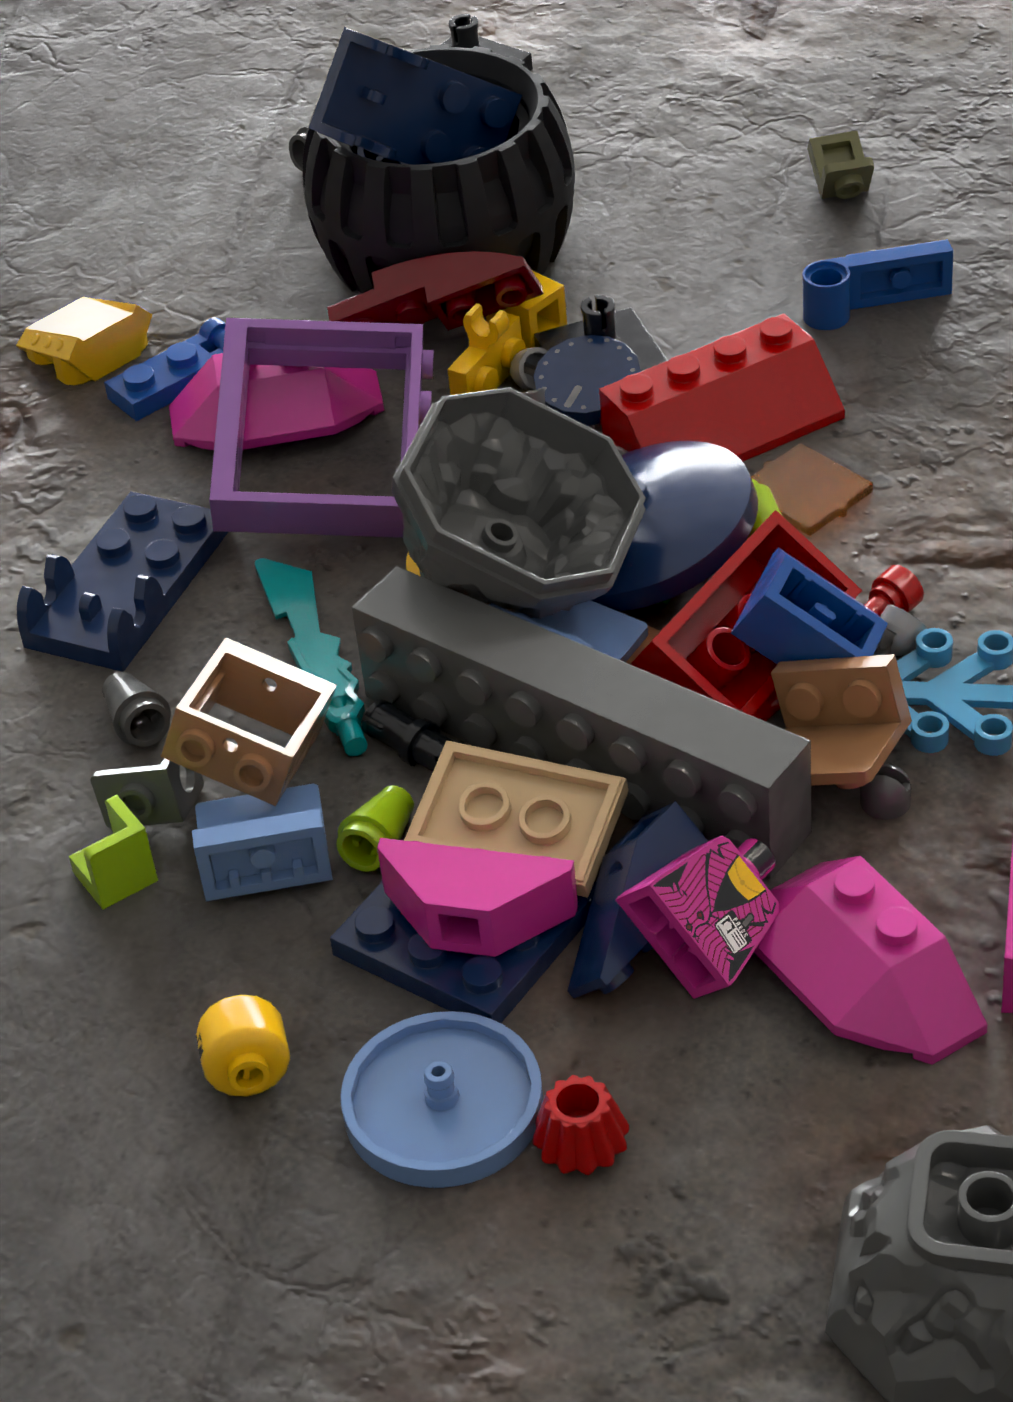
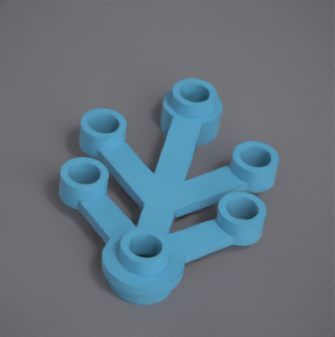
M929 628L921 631L916 637V649L897 660L912 719L904 733L911 738L914 748L925 753H935L943 750L948 745L949 723H951L974 741V745L979 752L990 756H998L1008 752L1012 746V722L1007 717L999 714L983 716L972 707L1013 709V685L973 683L994 670H1003L1012 665L1013 637L1009 633L1000 630L987 631L978 638L976 653L930 681L918 682L911 680L929 668L946 666L952 660L953 638L949 632L940 628ZM909 705H927L933 711L918 714Z

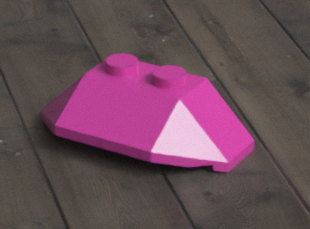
M223 353L212 355L169 405L175 446L187 447L193 445L201 449L214 450ZM250 365L243 450L337 434L360 423L368 415H376L383 412L384 404L377 372L368 368Z
M856 856L821 862L770 890L779 902L780 912L754 953L834 1035L882 1050L913 1053V1059L933 1065L987 1033V1022L946 936L863 857Z

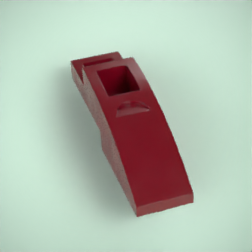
M454 252L421 257L371 272L374 289L327 307L329 321L424 324L427 321L439 318L449 331L464 326L463 319L465 314L476 303L482 305L483 317H486L499 310L516 307L527 300L543 295L544 292L541 283L521 256L496 252Z

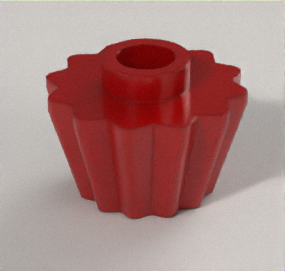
M572 1075L566 1081H556L554 1089L546 1092L535 1120L536 1130L532 1139L533 1145L542 1150V1162L557 1164L560 1172L563 1174L578 1170L585 1175H590L598 1166H612L615 1155L627 1149V1142L624 1136L629 1132L630 1127L605 1084L594 1082L591 1076L579 1078L576 1075Z

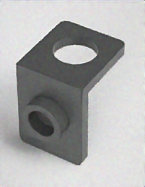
M164 759L161 765L95 771L90 781L107 827L112 828L105 800L115 795L119 796L141 824L145 826L184 822L204 787L202 774L185 768L186 787L184 790L180 780V765Z

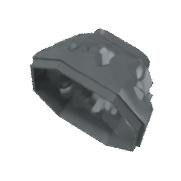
M510 387L441 396L439 402L432 403L392 481V493L403 515V541L410 557L418 566L421 577L490 605L492 603L514 613H523L530 618L537 619L554 615L561 610L569 611L577 604L606 594L613 587L646 510L643 505L646 498L610 437Z
M985 1125L973 1129L936 1132L899 1156L893 1157L892 1160L886 1163L884 1172L877 1178L868 1180L852 1189L845 1198L825 1333L887 1402H1013V1136L1002 1135L991 1126Z

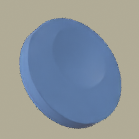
M455 1011L417 1015L397 1022L379 1032L354 1056L345 1073L341 1088V1108L346 1132L350 1143L362 1160L371 1168L392 1180L428 1188L453 1187L472 1183L506 1167L525 1150L533 1139L536 1130L535 1120L543 1102L538 1062L524 1040L510 1028L495 1020L477 1014Z

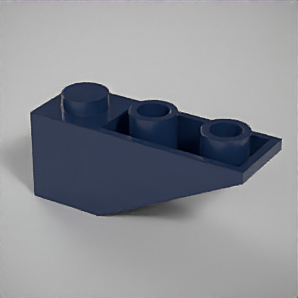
M676 801L642 817L603 856L567 990L573 999L597 989L604 995L610 993L633 973L634 968L629 962L640 950L645 953L653 949L615 899L685 852L708 842Z

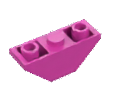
M380 838L377 850L384 892L431 949L496 957L576 915L578 899L574 860L490 851L479 848L438 845L419 841Z

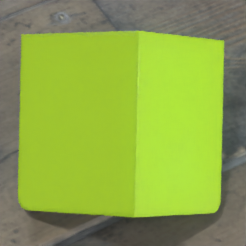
M118 795L105 800L113 834L69 856L74 875L103 910L158 881L146 829Z

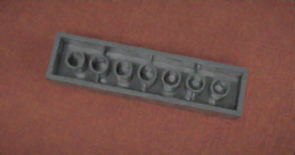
M397 566L352 607L366 697L374 702L384 699L390 702L392 706L415 719H429L436 723L441 731L468 742L471 746L624 777L627 779L629 791L621 810L623 815L630 819L640 820L642 817L676 801L708 841L724 836L730 839L736 848L750 838L764 843L771 850L776 860L775 868L766 876L770 880L812 832L811 740Z

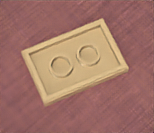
M446 740L404 841H419L438 845L479 848L490 851L574 860L577 895L588 898L629 791L627 779Z

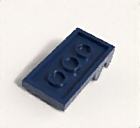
M344 27L309 128L342 143L361 147L393 161L398 160L409 165L444 163L471 157L503 144L506 141L522 95Z
M130 491L72 565L63 556L47 555L44 570L46 584L44 600L42 594L37 590L22 586L17 600V623L23 647L124 672L228 532L213 531L211 509Z

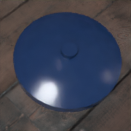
M673 441L642 447L621 455L646 498L643 503L646 510L613 587L606 594L591 601L618 612L647 607L673 598L695 587L724 565L748 538L758 513V496L745 464L733 452L707 442Z

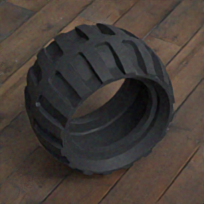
M430 45V48L408 51L522 95L506 141L493 149L471 157L435 164L409 165L386 163L357 155L358 146L342 143L318 133L308 126L303 155V189L308 216L313 232L327 260L342 282L352 292L358 290L360 293H364L374 289L371 272L397 263L445 253L478 251L521 256L525 259L531 270L543 276L549 262H555L565 240L573 209L575 184L574 156L566 124L552 92L539 73L533 74L524 61L514 56L505 57L493 53L492 49L477 46L461 48L451 47L450 45ZM315 105L313 114H312L311 119H310V123H311V120H312V118H313V115H314V112H315V109H316V106H317V105Z

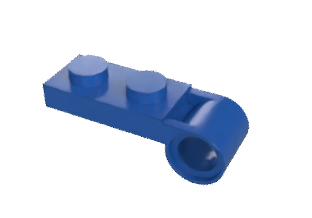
M948 239L849 254L846 257L820 260L809 264L802 273L804 322L809 327L817 330H834L844 326L849 321L850 310L952 294L953 249Z

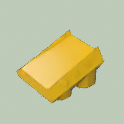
M82 297L27 327L16 346L25 351L28 359L35 364H54L57 379L66 385H79L90 380L97 381L141 355V352L148 345L147 331L152 314L136 304Z

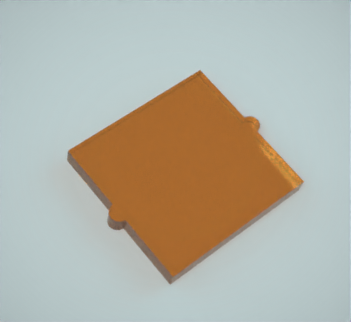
M801 443L775 461L764 462V468L751 476V479L756 480L759 484L767 485L771 489L782 516L796 529L809 536L835 518L847 516L849 508L873 492L872 482Z

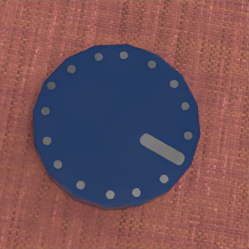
M585 335L567 339L550 348L538 361L533 377L535 388L545 389L546 406L586 426L601 423L599 388L617 382L628 375L639 373L641 370L637 355L627 344L609 336Z

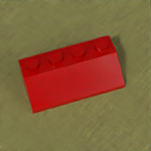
M784 313L776 317L767 318L754 326L732 335L721 337L710 344L683 355L674 356L661 364L639 373L628 375L617 382L599 388L602 434L610 437L615 446H620L628 452L665 442L699 441L726 448L737 455L743 462L845 418L844 406L815 340Z
M775 510L654 637L630 665L752 716L775 690L771 672L777 664L732 635L731 631L776 549L779 547L854 599L860 594L862 589Z

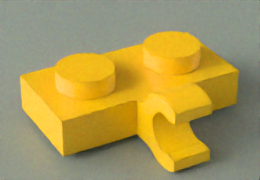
M477 303L465 314L463 325L468 335L469 347L447 369L450 395L494 390L510 375L509 371L513 357L521 350L526 349L521 335L520 316L499 310L488 323L483 317L482 305Z

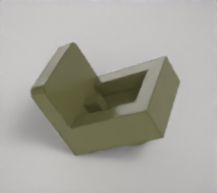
M857 131L809 138L807 150L821 199L831 197L848 199L862 192L869 191L874 163L871 157H864Z

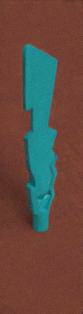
M265 558L257 559L254 562L255 569L274 617L279 619L287 616L295 637H292L287 643L297 667L337 685L324 720L330 731L339 736L347 755H361L366 751L368 743L361 729L365 705L357 696L359 680L351 674L352 663L339 656L341 639L320 632L312 571Z

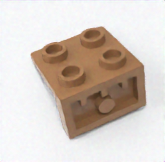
M895 654L781 661L771 672L786 726L785 730L811 740V786L836 785L841 789H854L871 782L912 722Z

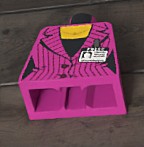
M719 836L685 852L623 892L615 900L692 998L695 999L729 987L737 979L779 914L778 900L762 881L775 868L776 860L771 850L757 839H747L736 848L730 839Z

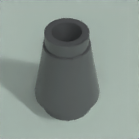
M116 672L105 680L102 693L117 736L128 744L140 747L151 746L159 742L166 735L170 727L171 710L167 700L128 672Z

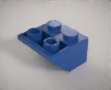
M778 547L772 554L731 634L775 664H778L781 661L873 656L888 623L878 614Z

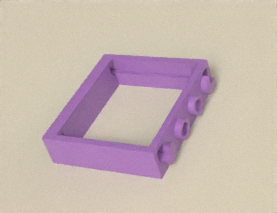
M226 318L209 498L213 531L403 537V515L395 498L392 496L239 491L250 365L405 370L402 461L432 403V391H422V379H433L434 350H423V324Z

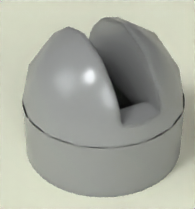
M534 347L523 349L513 357L509 371L513 382L521 389L536 390L534 377L524 373V366L536 370L538 361L548 351L544 348Z
M887 605L880 617L888 625L878 647L884 650L892 643L891 655L895 654L897 657L907 655L916 648L917 635L927 629V627L905 610L894 605Z

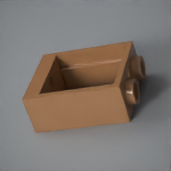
M225 637L176 707L161 757L276 806L319 735L337 685ZM265 679H273L276 682L277 686H269L266 683ZM218 703L293 736L286 748H283L213 718L208 713L214 704ZM226 738L234 739L238 745L227 741Z

